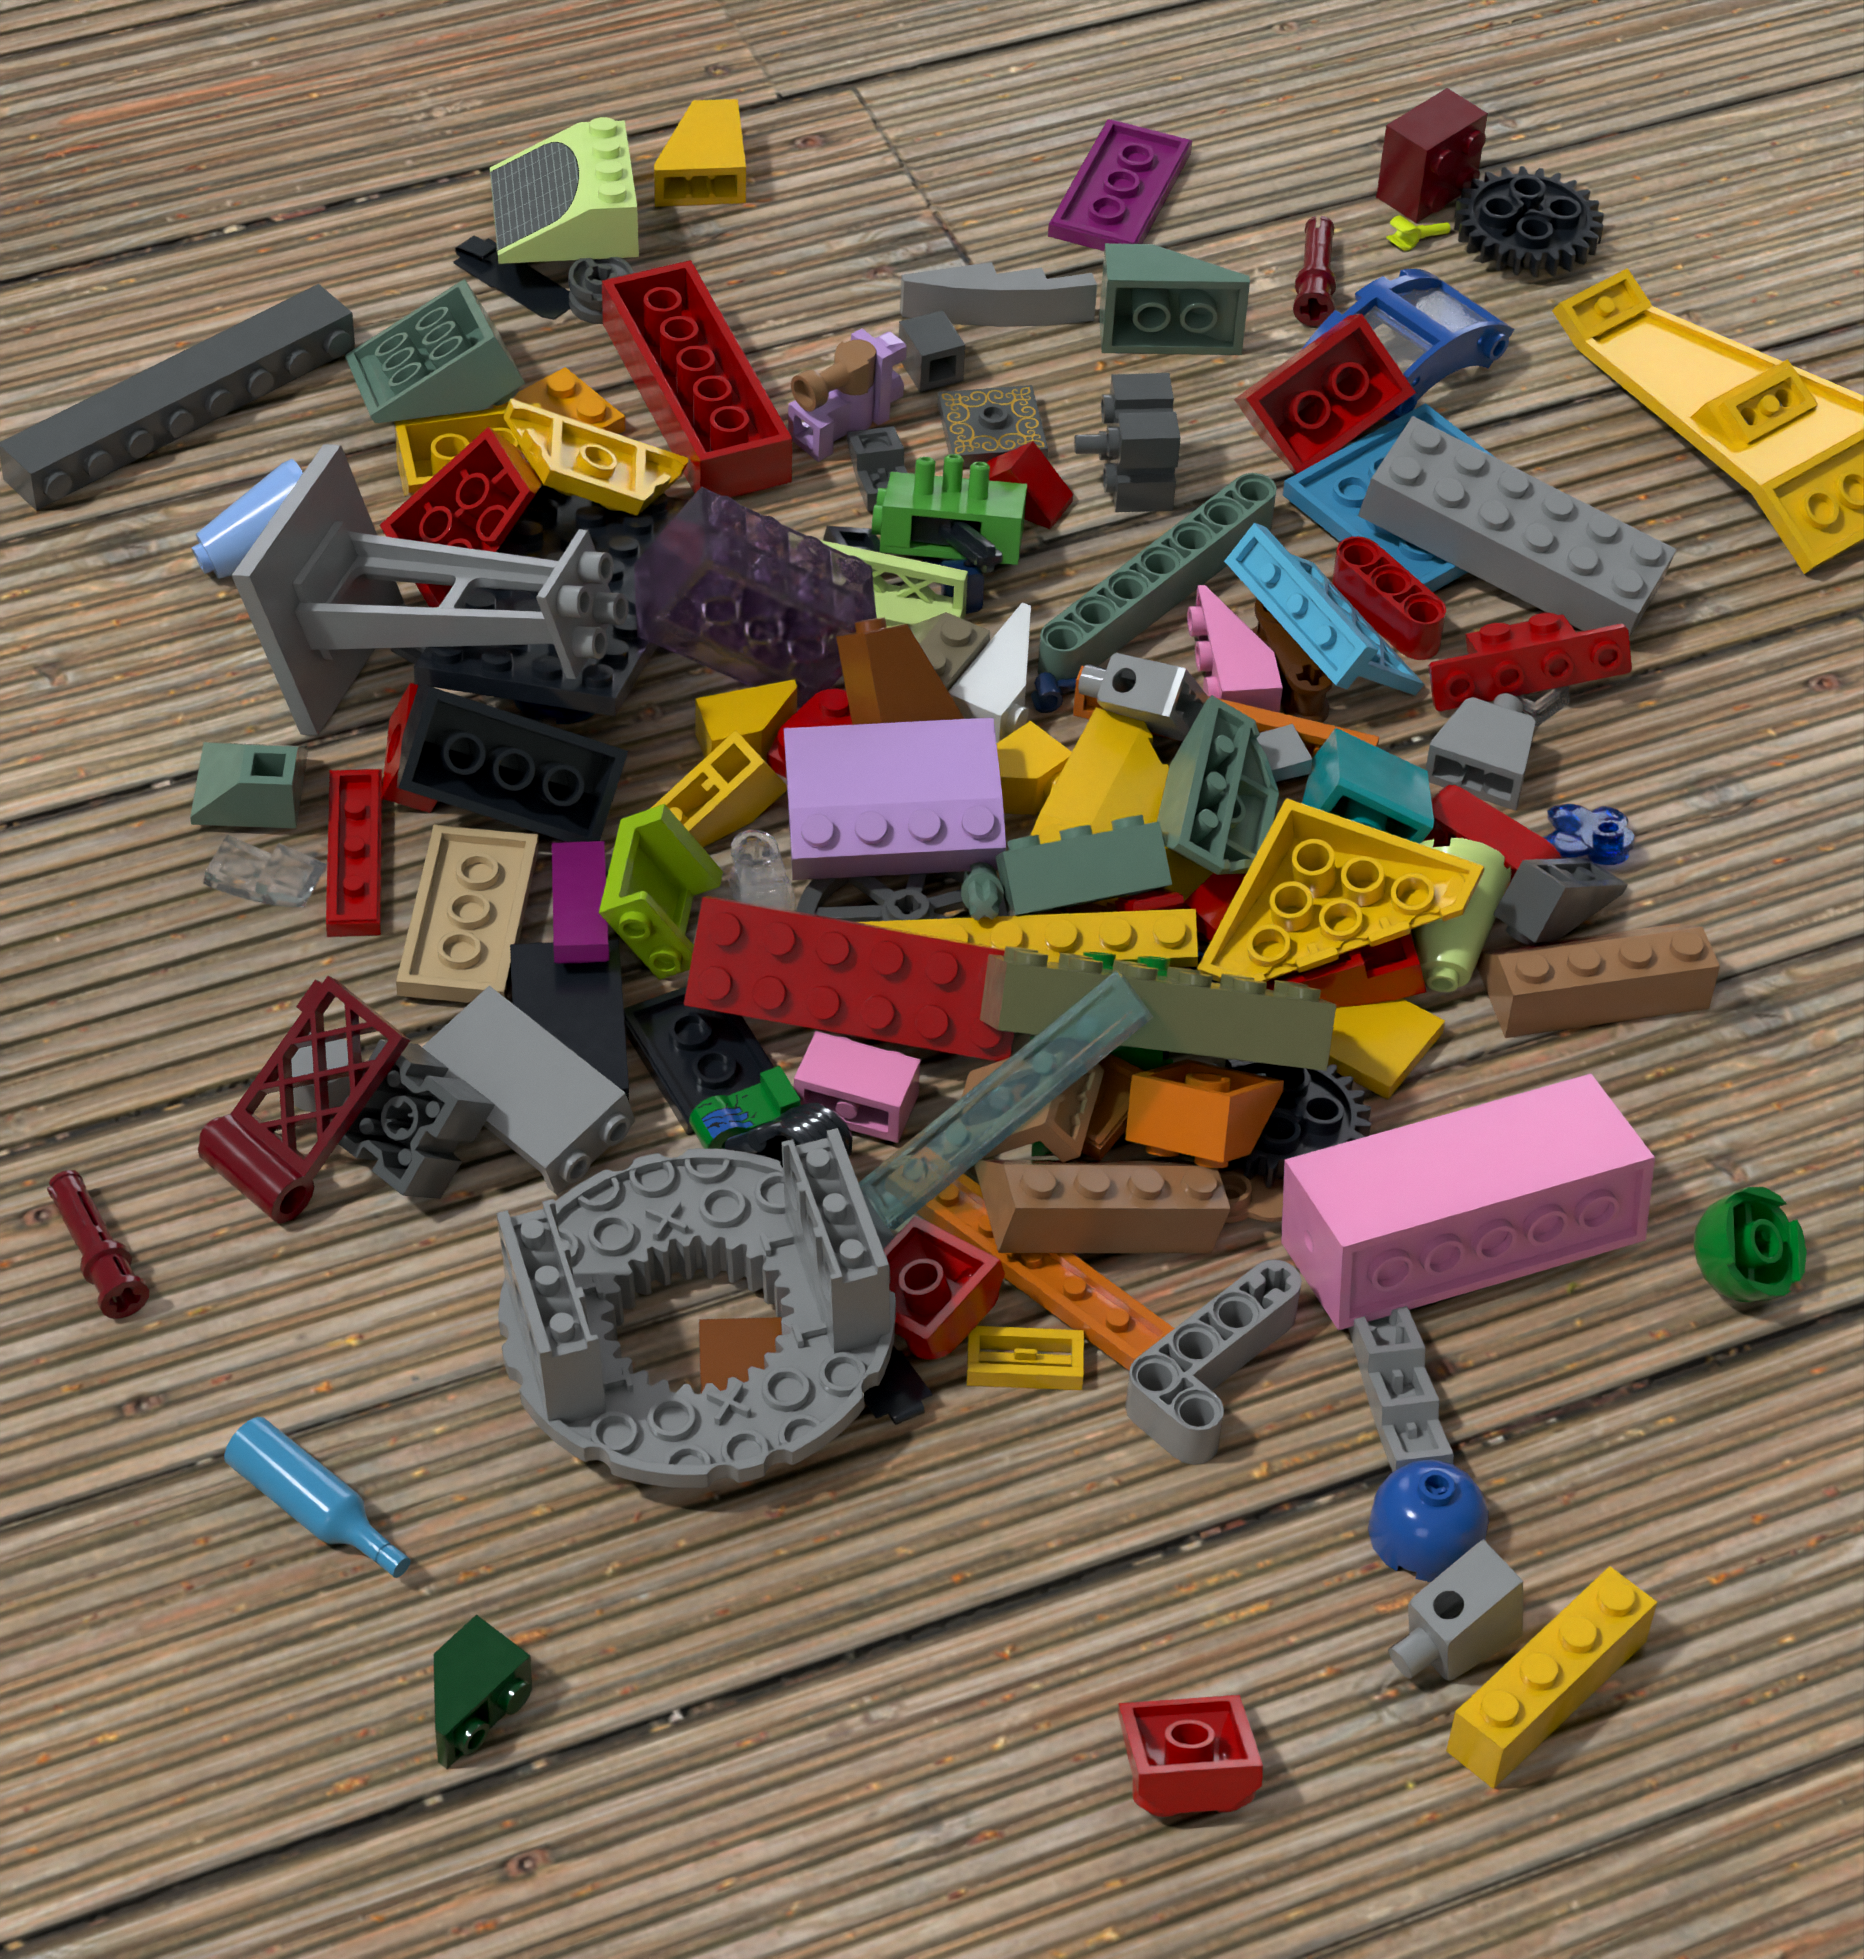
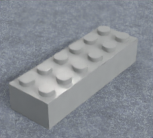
M1414 416L1411 417L1372 476L1358 515L1547 613L1563 614L1571 625L1583 631L1624 624L1629 630V638L1660 588L1677 550Z

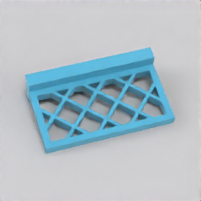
M1253 523L1224 562L1335 686L1348 689L1355 679L1360 676L1416 696L1425 685L1313 562L1290 554L1265 526Z

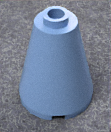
M293 459L280 464L196 533L199 544L191 547L204 574L214 571L218 579L232 576L235 569L303 474Z

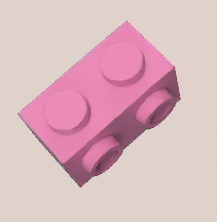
M815 1031L794 1077V1089L801 1099V1105L820 1103L830 1108L847 1123L849 1130L898 1143L919 1096L921 1059L906 1056L897 1051H888L854 1042L845 1037H836Z

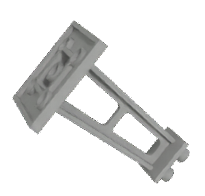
M323 444L232 574V578L301 735H319L375 648L554 644L566 678L576 679L589 658L601 659L604 657L608 645L606 634L608 626L610 624L622 625L628 615L626 596L622 593H611L608 586L613 576V559L607 552H596L588 530H578L559 561L378 536L341 445ZM396 581L450 585L452 588L437 608L400 606L402 603L405 604ZM477 587L539 592L536 598L541 612L460 608L471 591Z

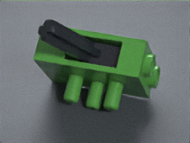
M949 454L944 457L943 476H935L936 462L933 458L920 457L916 460L915 474L891 472L887 488H878L877 503L873 509L872 534L881 535L880 553L969 560L983 573L993 572L995 565L999 563L1018 565L1024 530L1027 484L989 481L990 466L985 462L972 463L970 465L969 479L962 478L964 459L960 455Z

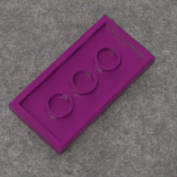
M1107 119L1049 222L1048 237L1101 251L1105 250V243L1143 244L1191 155L1192 140Z

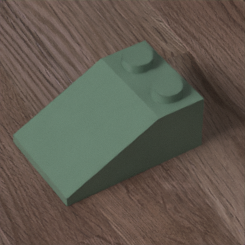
M1105 243L1099 311L1101 352L1242 355L1250 277L1153 244Z

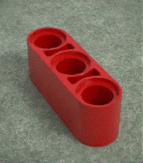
M1361 536L1342 540L1336 550L1332 584L1375 631L1401 654L1415 660H1426L1434 657L1439 652L1446 616V606L1443 601L1374 541Z
M1447 785L1431 798L1434 825L1423 841L1434 839L1433 847L1450 846L1451 838H1464L1484 843L1499 851L1505 857L1504 866L1506 869L1511 868V881L1523 860L1562 859L1558 850L1548 840L1459 786Z

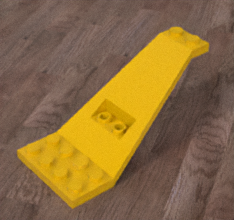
M1628 268L1560 302L1552 310L1578 351L1753 495L1804 574L1864 541L1863 395L1797 368L1788 359L1781 361L1652 306Z

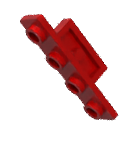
M1554 613L1536 614L1529 621L1511 625L1506 623L1487 624L1481 627L1480 631L1465 634L1468 655L1433 661L1429 664L1433 706L1437 711L1459 708L1465 699L1474 697L1489 702L1494 701L1496 696L1503 693L1519 696L1623 675L1632 671L1629 630L1624 624L1576 633L1563 614L1557 615Z

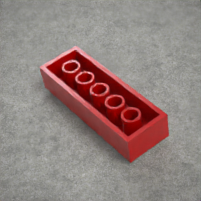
M689 260L602 280L603 326L672 453L688 458V464L683 473L696 498H706L714 502L791 483L793 438L692 261Z
M712 896L702 897L684 1006L997 1062L1011 1057L1015 1032L997 1030L980 1020L989 954L1004 956V948Z

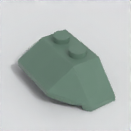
M1213 695L1206 700L1169 766L1157 822L1160 821L1164 846L1217 875L1246 874L1273 824L1279 791L1268 758L1257 740L1260 734L1256 721Z

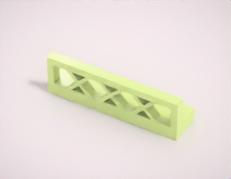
M775 531L771 539V569L761 590L760 607L855 627V622L885 617L887 626L903 624L912 626L945 612L964 619L966 614L968 571ZM784 550L801 554L809 564L802 566L784 562ZM835 562L849 564L857 574L853 576L840 574L831 564ZM884 572L897 574L905 584L902 586L888 584L880 574ZM936 582L954 586L953 597L936 594L928 585Z

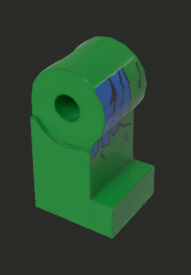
M777 1066L760 1073L759 1084L728 1096L716 1095L702 1101L690 1114L689 1123L704 1149H725V1142L728 1138L773 1121L789 1109L800 1106L801 1099L781 1066Z

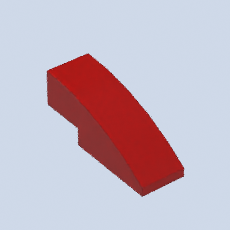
M1410 934L1374 947L1366 945L1339 955L1338 960L1301 973L1296 970L1266 981V989L1274 990L1275 980L1308 985L1310 988L1320 989V999L1334 1003L1336 1007L1387 1002L1427 993L1421 965Z

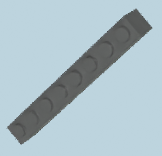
M317 284L1 441L0 461L3 480L37 511L355 349L353 313L320 284Z

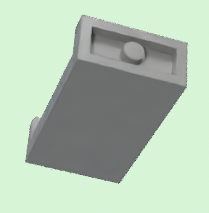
M488 986L422 1047L449 1068L444 1078L465 1080L495 1104L483 1126L539 1170L545 1179L547 1187L556 1195L561 1193L569 1184L576 1183L583 1178L589 1170L591 1163L609 1146L620 1143L635 1122L624 1091L491 986Z

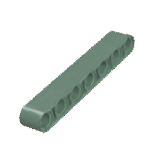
M1248 473L1239 476L1048 622L1041 629L1038 675L1048 672L1053 674L1056 680H1067L1076 678L1081 666L1087 664L1101 665L1197 590L1198 585H1203L1227 566L1224 562L1253 523L1265 526L1269 531L1272 529L1277 490L1275 482L1268 476L1259 473Z

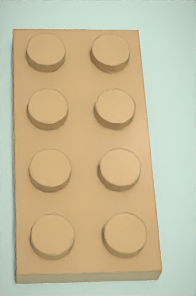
M433 825L397 975V996L471 1003L488 986H491L503 997L507 998L511 980L510 944L519 943L539 851L537 834Z

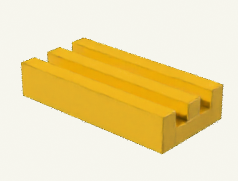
M976 1326L968 1334L966 1386L1082 1390L1084 1377V1330ZM980 1349L1014 1350V1353L980 1351ZM1037 1351L1071 1353V1355L1037 1354Z

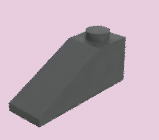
M1588 858L1523 860L1498 904L1494 916L1508 925L1506 932L1510 936L1524 944L1533 946L1538 942L1558 941L1621 896L1628 884Z

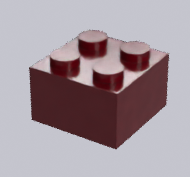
M1446 88L1387 124L1376 198L1413 222L1418 223L1430 214L1439 212L1446 204L1461 196L1463 187L1470 188L1472 179L1480 178L1479 166L1482 148L1486 141L1485 129L1488 113L1449 88Z

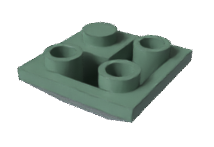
M203 742L190 816L191 825L296 829L308 757L307 746Z

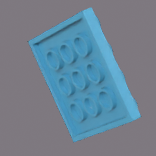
M1425 403L1284 481L1283 496L1340 542L1346 538L1357 536L1374 541L1428 589L1435 592L1468 572L1358 516L1372 476L1412 416L1493 456Z

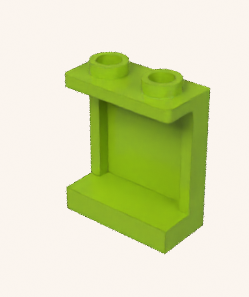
M665 804L659 805L620 820L599 914L659 980L690 970L694 945L685 934L694 895L720 887L723 871Z

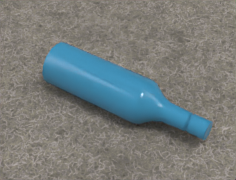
M255 1417L247 1421L235 1432L224 1454L225 1463L322 1542L354 1546L378 1563L394 1578H398L406 1572L411 1562L410 1558L371 1526L366 1516L364 1501L356 1491L264 1417Z

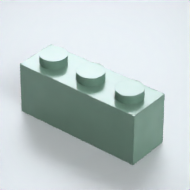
M1137 815L1111 821L1112 831L1092 834L1091 825H1085L1059 831L1060 841L1040 844L1039 835L1007 841L1009 850L995 856L1000 881L1004 890L1003 897L1007 916L1031 915L1162 889L1172 885L1160 821L1144 824L1143 815Z

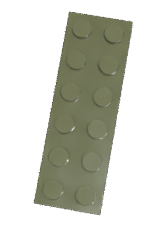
M1005 946L1004 956L993 954L988 956L980 1020L997 1030L1327 1071L1336 1004L1320 999L1321 990L1310 988L1306 984L1275 980L1274 990L1266 989V982L1255 981L1252 977L1233 974H1221L1220 983L1212 982L1213 976L1201 974V971L1178 967H1168L1167 977L1158 976V969L1147 967V964L1123 960H1114L1113 970L1103 969V962L1093 960L1092 957L1067 953H1060L1059 963L1048 962V955L1038 953V950Z

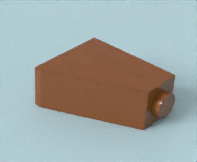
M885 617L855 622L856 632L836 636L852 725L965 719L908 624L887 626Z

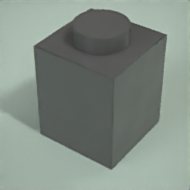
M943 310L899 321V339L907 346L906 359L901 361L919 392L964 381L965 344Z

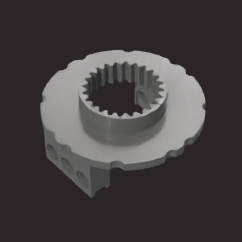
M838 1128L828 1130L827 1138L796 1146L793 1139L782 1142L783 1168L780 1165V1161L773 1158L726 1149H687L683 1155L673 1158L664 1157L656 1153L634 1159L632 1164L622 1171H611L608 1169L601 1171L576 1185L557 1201L554 1199L543 1201V1209L510 1217L508 1210L496 1213L505 1273L498 1312L500 1335L507 1338V1341L502 1345L505 1369L510 1380L522 1385L519 1392L524 1409L554 1442L584 1462L589 1460L603 1461L611 1469V1474L624 1479L672 1488H706L719 1478H730L741 1483L764 1477L766 1471L774 1464L788 1463L794 1465L825 1447L859 1416L864 1409V1393L873 1386H879L891 1357L895 1338L896 1300L895 1293L889 1290L890 1267L887 1257L883 1251ZM696 1269H703L708 1279H714L720 1271H726L731 1283L746 1277L748 1280V1290L754 1292L763 1288L764 1301L767 1304H775L776 1317H782V1335L777 1336L775 1339L776 1353L767 1352L764 1355L765 1370L753 1366L748 1369V1381L745 1383L735 1377L728 1378L727 1389L720 1391L713 1383H707L702 1394H695L690 1384H683L676 1393L670 1392L667 1380L662 1379L653 1386L649 1385L648 1372L642 1370L633 1374L632 1360L629 1357L622 1358L621 1346L617 1341L616 1326H621L624 1322L623 1309H633L636 1306L635 1292L649 1295L651 1293V1282L654 1280L666 1286L671 1284L672 1273L679 1272L688 1280L692 1279Z

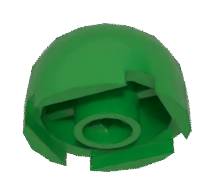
M1746 1187L1719 1199L1710 1205L1702 1215L1695 1228L1694 1250L1696 1261L1704 1279L1719 1294L1738 1302L1769 1301L1791 1292L1789 1290L1791 1284L1800 1281L1803 1277L1807 1255L1803 1230L1797 1219L1788 1221L1786 1214L1780 1208V1206L1787 1203L1780 1195L1765 1187Z

